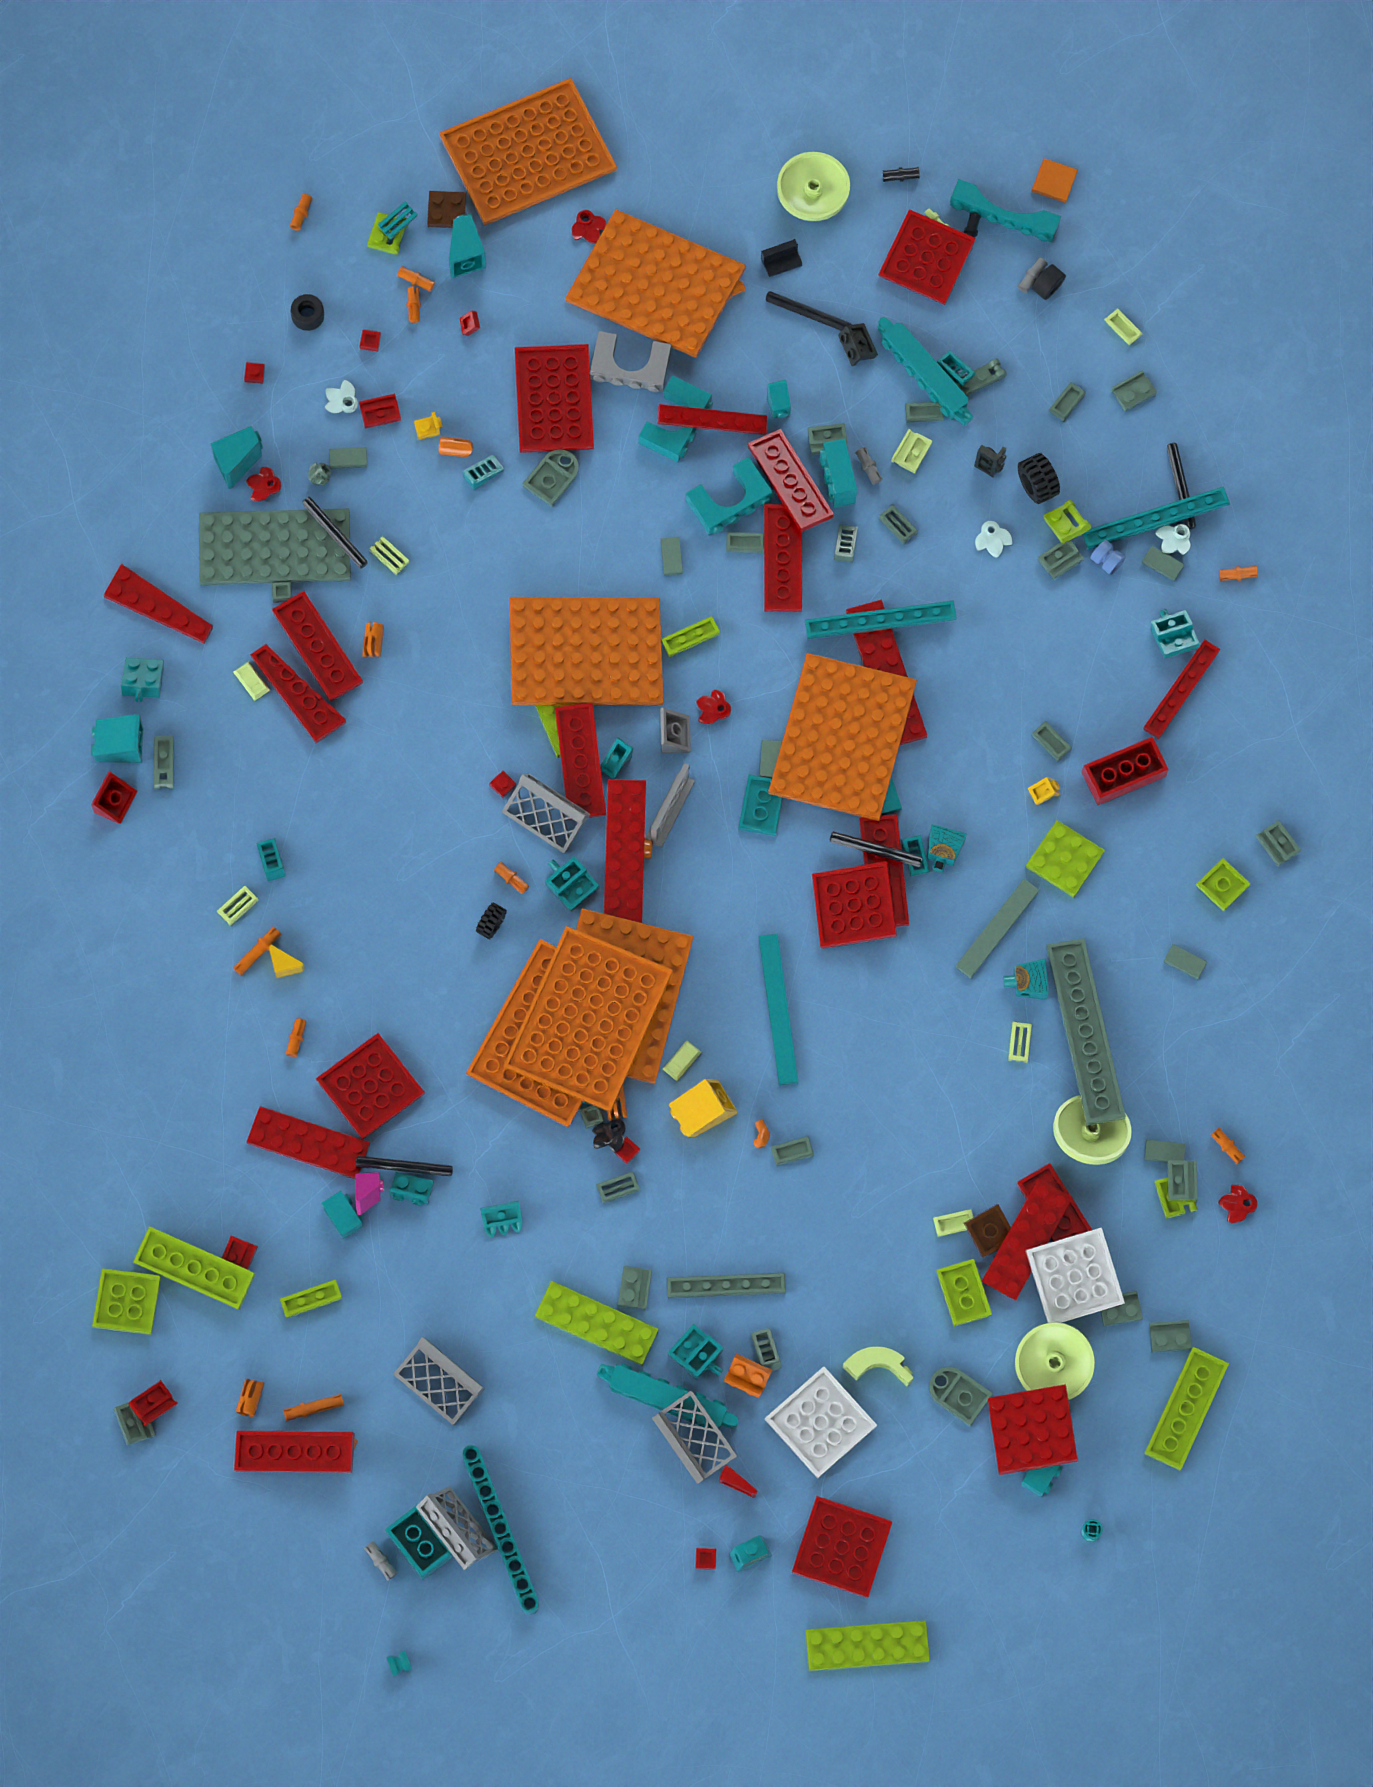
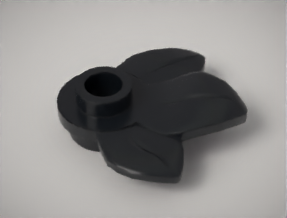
M615 1119L609 1123L602 1122L597 1124L592 1130L596 1135L593 1140L594 1148L599 1149L609 1145L614 1153L618 1152L625 1142L623 1135L626 1126L624 1122Z

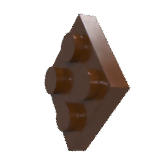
M429 191L428 227L453 228V219L460 215H465L466 192Z
M999 1204L990 1207L963 1223L982 1258L1000 1248L1011 1228Z

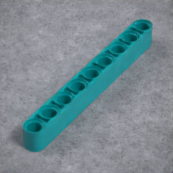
M468 1445L462 1452L464 1464L521 1609L526 1614H534L539 1608V1601L481 1453L475 1445ZM469 1451H474L477 1457L469 1460L466 1458V1454ZM475 1470H482L484 1472L483 1477L475 1478L473 1476ZM489 1488L492 1492L490 1496L483 1497L480 1494L481 1490ZM495 1506L499 1509V1512L496 1515H490L487 1512L488 1509ZM504 1525L506 1531L503 1534H498L495 1532L496 1526ZM509 1543L513 1545V1550L509 1553L502 1550L504 1544ZM518 1562L521 1568L518 1571H512L509 1568L510 1564ZM526 1581L528 1587L525 1590H520L517 1588L518 1582ZM532 1599L536 1604L534 1608L527 1609L524 1606L525 1601Z

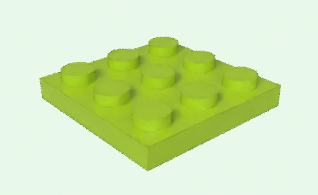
M1056 820L1026 864V868L1074 898L1105 850Z
M102 1268L92 1327L152 1335L161 1276Z

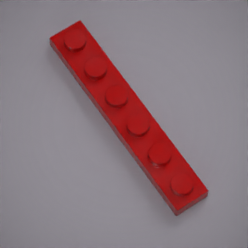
M664 404L658 405L657 424L757 435L767 434V415Z
M1204 639L1200 648L1197 649L1145 724L1143 730L1157 739L1162 736L1220 652L1218 647Z

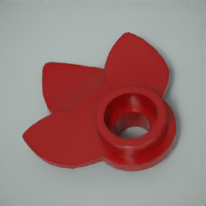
M582 210L577 214V222L572 226V236L574 240L584 237L590 243H597L600 236L599 230H603L607 223L603 217L594 216L589 210ZM583 218H588L589 220H588V221H583L582 219H583Z
M261 467L259 474H253L246 480L248 486L254 489L251 495L252 501L266 500L270 494H276L281 490L280 479L275 476L274 471L269 467Z
M713 690L711 697L702 696L696 701L699 709L703 711L698 719L700 723L713 724L718 719L728 718L731 714V706L726 701L722 691Z
M1231 1185V1194L1224 1195L1218 1201L1222 1208L1229 1211L1227 1217L1229 1223L1243 1221L1247 1214L1254 1212L1258 1206L1255 1196L1248 1194L1246 1188L1241 1185ZM1250 1200L1251 1204L1249 1206H1245L1244 1202Z

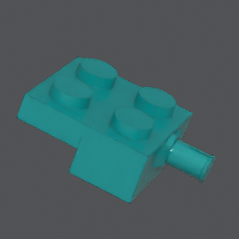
M1162 609L1159 612L1162 618L1151 621L1150 630L1164 659L1200 648V642L1193 630V623L1186 610L1169 615L1167 609H1164V611Z
M126 657L121 682L122 696H135L134 700L136 702L138 700L142 702L143 697L160 698L164 660Z
M575 856L562 867L554 859L548 863L555 873L545 880L546 886L571 912L600 888V885L588 874L587 869Z
M695 1324L685 1332L667 1353L696 1380L709 1369L718 1377L723 1372L715 1364L716 1358L723 1352V1347L711 1336H707Z

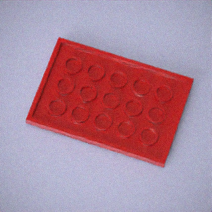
M589 345L515 347L520 453L594 449Z

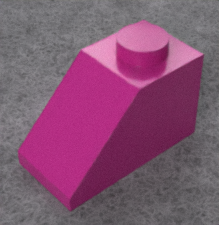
M379 1172L355 1174L357 1215H362L380 1201V1192H384V1181L380 1180Z

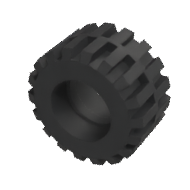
M1037 453L1018 463V474L1023 488L1036 504H1041L1059 495L1060 483L1050 461L1042 453Z

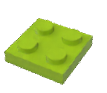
M1222 858L1196 886L1224 912L1250 886V883Z

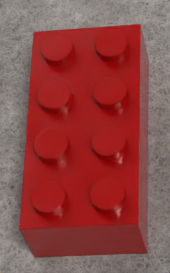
M1150 737L1085 764L1081 773L1097 805H1100L1165 778L1169 769L1153 737Z

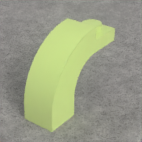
M885 1347L862 1349L854 1353L843 1363V1368L856 1381L866 1371L875 1367L890 1370L905 1386H908L914 1378L912 1371L907 1366H901L905 1358L898 1352Z

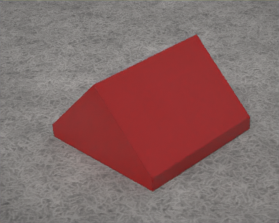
M108 772L91 804L93 811L102 817L121 824L138 791L112 772Z

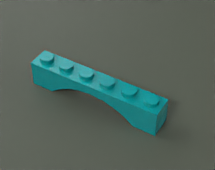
M958 179L950 199V206L956 210L977 213L991 223H999L1008 229H1016L1024 235L1035 236L1044 242L1052 243L1060 224L1061 216L1045 210L1034 213H1015L1004 210L987 200L976 185Z

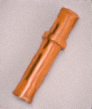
M273 926L262 938L257 940L258 943L233 969L242 976L266 950L269 951V946L282 934Z
M338 1394L305 1404L302 1402L295 1407L283 1409L287 1422L344 1406L342 1395Z

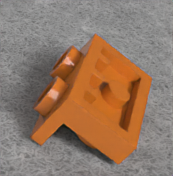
M736 1353L724 1378V1382L747 1392L751 1396L759 1398L765 1389L772 1370Z

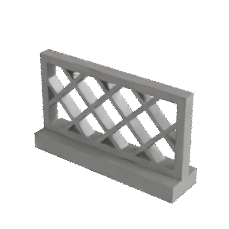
M684 763L680 773H677L645 837L646 840H652L654 845L661 848L695 783V780L689 778L688 764Z
M522 774L519 784L502 810V813L562 853H566L590 814L531 774ZM522 787L529 790L530 798L521 800L520 790ZM534 799H543L546 808L537 810ZM531 800L533 811L524 813L522 802ZM518 803L521 814L514 815L508 810L512 804ZM556 808L560 810L561 819L552 820L550 809ZM546 810L549 821L540 823L537 812ZM534 813L536 824L529 825L526 822V814ZM572 818L578 824L574 830L568 831L566 820ZM562 821L564 832L555 833L553 822ZM549 823L552 834L544 835L540 825ZM565 834L567 842L564 847L558 844L557 835Z
M424 1337L419 1340L418 1345L393 1374L452 1425H455L478 1395H481L485 1390L483 1386ZM419 1350L425 1354L426 1363L415 1364L414 1356ZM437 1364L440 1367L441 1376L430 1377L429 1365ZM426 1366L427 1377L416 1378L415 1367ZM412 1367L413 1378L405 1379L400 1373L404 1368ZM441 1378L442 1390L431 1391L430 1379ZM444 1378H454L456 1388L445 1389ZM427 1380L428 1391L420 1392L417 1389L416 1381ZM459 1390H468L473 1395L468 1401L460 1402ZM456 1391L457 1402L446 1403L445 1392ZM442 1392L443 1404H434L431 1393ZM457 1405L458 1413L453 1419L447 1415L446 1406Z
M692 1390L652 1417L697 1484L737 1457ZM689 1396L695 1402L694 1411L682 1409L684 1400ZM681 1403L680 1408H675V1406ZM697 1406L699 1407V1409L701 1410V1412H697V1411H696V1410H697ZM671 1409L678 1410V1422L669 1421L665 1413ZM682 1411L693 1413L691 1425L680 1423ZM696 1414L705 1416L707 1419L705 1427L694 1425ZM672 1424H676V1425H677L676 1430H675V1428L673 1427ZM679 1425L691 1427L689 1439L680 1437L678 1434ZM693 1428L705 1430L703 1441L691 1439ZM707 1430L717 1433V1444L705 1442ZM691 1442L702 1444L700 1455L691 1453ZM705 1444L716 1446L714 1458L703 1456ZM718 1448H727L731 1456L725 1460L718 1459ZM702 1458L714 1460L713 1468L707 1473L701 1467ZM716 1461H720V1462H721L720 1464H718L717 1466H715V1465H716Z
M450 1486L435 1494L427 1495L416 1506L464 1570L498 1550ZM445 1494L449 1496L452 1502L446 1499ZM446 1506L452 1508V1512L446 1510ZM458 1511L461 1512L464 1517L459 1516ZM458 1522L463 1523V1524H464V1528L461 1527V1526H458ZM470 1527H472L476 1531V1533L470 1531ZM470 1537L475 1539L476 1543L471 1542ZM482 1543H485L489 1549L482 1547Z

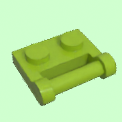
M378 212L367 247L397 255L400 251L399 245L405 228L395 235L393 243L389 245V237L378 227V224L388 214ZM397 217L393 218V219H392L388 224H386L384 227H387V226H388L392 221H394ZM403 218V219H402L400 222H398L396 225L399 226V225H400L403 221H405L407 218Z
M1067 500L1062 506L1043 515L1045 522L1062 544L1089 531L1091 528V524L1084 520L1075 508V503L1072 500ZM1070 512L1079 526L1075 527L1065 514Z

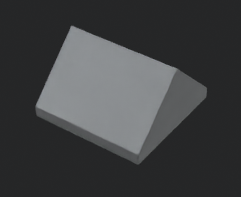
M661 708V753L691 752L690 716Z

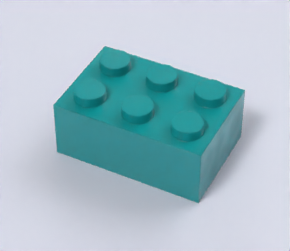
M840 439L824 442L823 449L820 450L821 457H819V462L825 472L823 478L825 485H828L829 489L827 491L828 500L833 503L834 508L855 504L857 486L846 440Z
M416 1506L385 1529L386 1534L422 1580L453 1557L452 1553Z

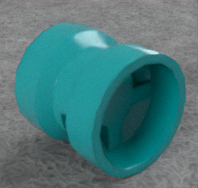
M1095 1519L1086 1521L1081 1529L1083 1539L1088 1542L1098 1540L1103 1531L1102 1524Z
M405 1650L399 1652V1657L392 1655L386 1657L393 1677L399 1675L402 1669L406 1672L412 1670Z

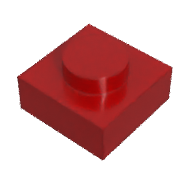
M471 310L459 318L463 335L469 336L480 329L477 311Z
M362 330L360 349L378 352L381 332Z
M246 362L244 381L263 384L265 364Z
M502 771L489 785L504 798L516 786V783Z
M626 1136L623 1146L615 1154L628 1164L640 1152V1148Z
M696 1548L695 1569L716 1570V1549Z

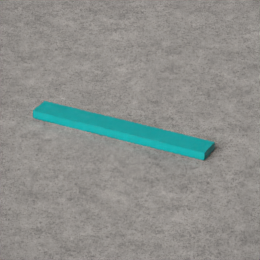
M1223 486L1091 528L1083 533L1082 536L1087 550L1097 548L1105 540L1109 543L1228 506L1230 502Z
M954 600L806 619L805 627L807 639L953 621L957 617Z
M778 934L759 936L758 939L779 1085L798 1083V1075Z

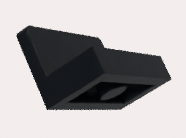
M796 239L761 251V261L769 277L802 266Z

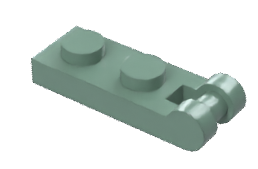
M996 358L974 370L976 375L963 386L955 380L953 381L968 396L1003 379L1007 373L1001 368V363ZM994 369L995 374L991 375L989 371Z
M173 736L154 737V789H160L161 787L174 789ZM160 775H167V779H160Z

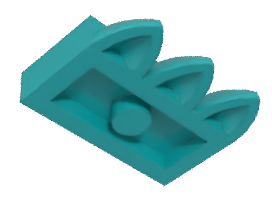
M519 1201L480 1208L483 1227L489 1237L493 1238L495 1235L496 1226L503 1235L508 1233L509 1224L517 1233L520 1232L523 1221Z

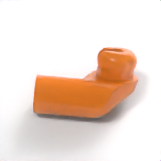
M763 1119L754 1123L759 1134L757 1139H754L753 1144L758 1149L765 1147L770 1138V1132Z

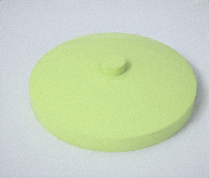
M805 152L794 156L782 167L777 180V193L783 207L793 216L807 221H821L833 217L845 206L850 193V180L844 166L834 157L821 152Z
M1080 1095L1070 1098L1060 1106L1053 1123L1054 1136L1060 1148L1073 1159L1086 1164L1100 1165L1118 1159L1126 1151L1131 1139V1124L1127 1115L1123 1120L1087 1125Z
M1050 1322L1033 1328L1024 1336L1017 1348L1015 1368L1021 1384L1027 1391L1066 1384L1068 1399L1070 1400L1079 1395L1088 1386L1094 1373L1095 1357L1090 1342L1078 1329L1065 1323Z

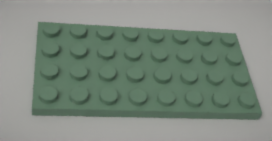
M349 508L322 509L350 541ZM308 510L199 513L200 585L351 581L350 557Z

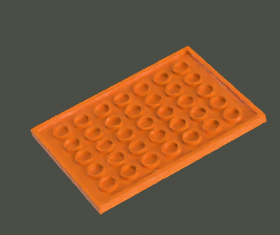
M572 78L439 132V136L484 226L617 170V166Z
M615 209L565 300L570 304L653 340L671 344L672 348L697 358L746 270V265Z
M509 597L512 705H576L592 703L593 705L663 706L660 598Z
M807 653L768 791L769 794L880 821L917 679Z
M582 908L576 930L673 970L627 1075L628 1078L655 1084L694 936Z
M566 926L503 1067L611 1112L673 970Z
M539 939L469 1066L466 1075L569 1128L583 1103L582 1100L503 1067L556 950V947Z

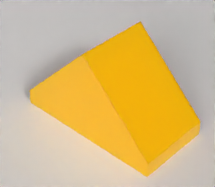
M273 945L269 946L276 978L304 971V963Z

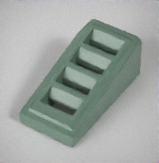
M839 524L834 560L853 563L858 527ZM842 530L852 531L853 534L842 533ZM841 537L852 538V541L841 539ZM840 543L851 544V547L840 545ZM839 549L850 550V553L841 552Z
M770 1328L751 1333L759 1364L772 1371L780 1369L781 1361ZM768 1337L767 1340L760 1342L757 1341L758 1339ZM770 1345V1347L760 1349V1347ZM771 1352L773 1353V1354H771V1355L762 1357V1355H764V1354H768V1353H771Z

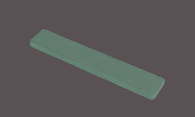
M1023 879L955 968L971 979L1034 899L1039 889Z
M785 1273L667 1278L668 1298L786 1294Z

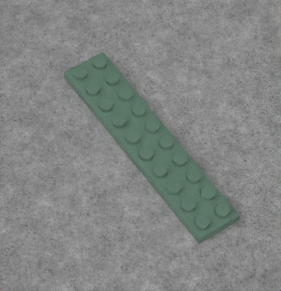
M1085 939L1047 944V954L1086 1124L1093 1125L1123 1120L1126 1115Z

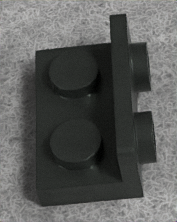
M864 323L846 325L839 333L840 342L851 366H855L861 360L875 359L878 353Z
M981 445L977 452L974 467L994 477L996 472L1000 473L1005 465L1004 461L1007 457L1005 455L1006 448L1003 446L997 454L992 448Z

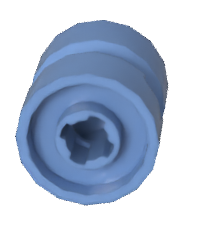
M1105 540L1095 549L1090 559L1098 565L1102 564V569L1109 575H1112L1122 565L1126 557L1118 550L1113 551V546Z

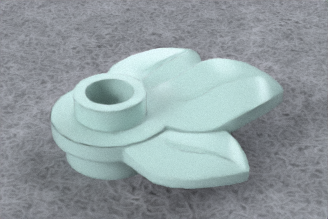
M344 380L340 389H326V396L329 402L326 404L325 409L329 412L339 413L343 411L351 413L357 409L358 401L354 397L355 388L350 382ZM346 403H352V405L346 406Z
M987 521L982 525L981 533L976 537V549L979 551L986 548L992 556L997 558L1002 552L1003 545H1012V537L1006 529L1000 528L996 522ZM988 527H993L994 532L989 533Z
M1179 524L1175 527L1166 525L1159 528L1155 533L1163 539L1161 549L1164 553H1173L1178 550L1184 555L1190 549V530L1186 525Z

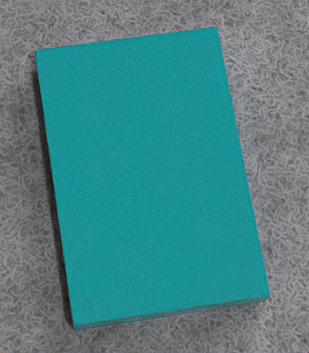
M748 774L738 830L776 836L783 797L769 794L768 791L772 778Z

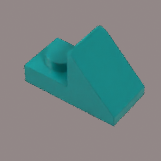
M618 737L601 763V771L615 779L624 764L631 760L633 748Z

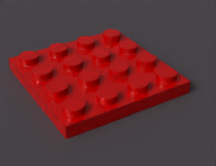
M909 209L878 276L945 305L976 238Z
M887 861L812 874L820 947L822 949L897 936Z
M379 1033L375 1034L316 1078L318 1084L362 1140L425 1094L424 1090Z
M1066 1384L988 1398L999 1475L1078 1462Z
M816 1496L792 1573L868 1598L893 1521Z

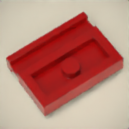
M395 393L359 401L365 429L401 421Z
M230 1236L222 1258L249 1270L258 1246Z
M160 1380L132 1399L128 1404L138 1418L144 1422V1426H147L178 1403L174 1401L172 1394Z

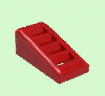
M725 1465L719 1477V1482L755 1498L757 1490L731 1467Z

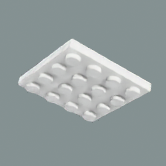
M1102 1228L1026 1250L1048 1323H1062L1125 1304Z
M822 1367L765 1418V1421L817 1479L877 1427V1424L825 1367Z

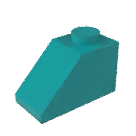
M786 379L768 384L767 402L772 418H785L791 413Z

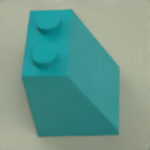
M471 214L460 215L453 219L449 254L451 279L486 268L485 250Z
M252 426L210 443L213 458L228 489L233 488L262 457V440L258 431L254 432Z
M140 714L96 720V726L92 727V738H95V744H91V756H94L96 762L142 763L144 727Z

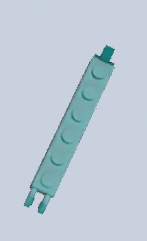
M887 317L880 318L877 330L882 335L881 341L884 348L893 353L894 359L905 367L909 376H913L916 379L918 386L929 394L930 400L934 403L938 402L942 406L940 409L944 416H948L951 420L956 419L963 426L971 422L973 416L967 408L968 397L902 323L893 325Z
M601 1364L597 1371V1376L609 1383L612 1392L661 1411L688 1393V1389L683 1386H671L665 1379H653L649 1373L644 1371L635 1372L631 1366L621 1364V1366L616 1364L615 1367ZM695 1392L696 1397L719 1430L721 1426L735 1429L738 1426L739 1418L727 1412V1407L724 1406L725 1403L719 1400L712 1402L707 1400L705 1395ZM689 1396L684 1400L682 1409L694 1411L695 1402ZM681 1403L675 1406V1408H680ZM697 1406V1410H696V1411H697V1412H701V1410H700L699 1407ZM671 1409L667 1412L673 1416H679L678 1410ZM682 1411L681 1419L692 1423L693 1413ZM696 1414L694 1424L705 1427L707 1419L704 1415Z

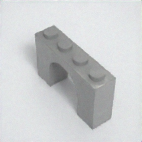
M598 332L590 370V379L596 382H611L617 386L627 385L634 389L644 388L651 392H663L671 355V344L653 341L650 358L646 366L638 371H626L621 369L614 361L617 334Z

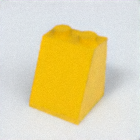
M704 1079L668 1104L671 1108V1115L681 1125V1132L687 1137L694 1138L738 1113L719 1080Z

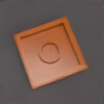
M1043 158L1031 192L1066 203L1078 169Z

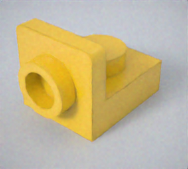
M435 411L431 412L430 417L414 421L418 440L440 435L442 422L440 416L436 417Z
M1049 777L1040 780L1028 788L1036 805H1040L1053 796L1058 797L1061 795L1058 782Z

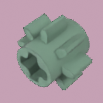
M315 462L310 466L308 478L313 484H322L324 486L330 481L331 470L328 465Z

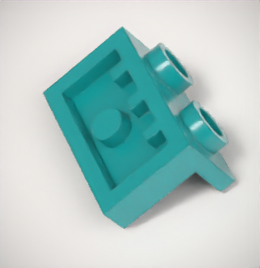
M395 1172L389 1193L397 1201H404L406 1199L412 1201L411 1203L414 1205H428L434 1181Z

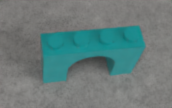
M672 376L664 389V399L679 406L711 409L713 406L712 394L677 377ZM647 421L639 435L638 444L679 462L681 457H685L689 442L692 443L694 441L697 428L683 427L676 431H668Z
M749 457L733 465L732 473L745 492L743 500L737 505L724 507L716 504L702 484L686 493V502L709 535L721 532L726 525L735 524L739 521L740 517L745 514L750 515L757 507L771 502L773 491Z

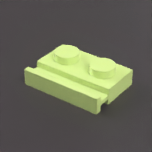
M908 429L891 462H895L915 474L933 441Z

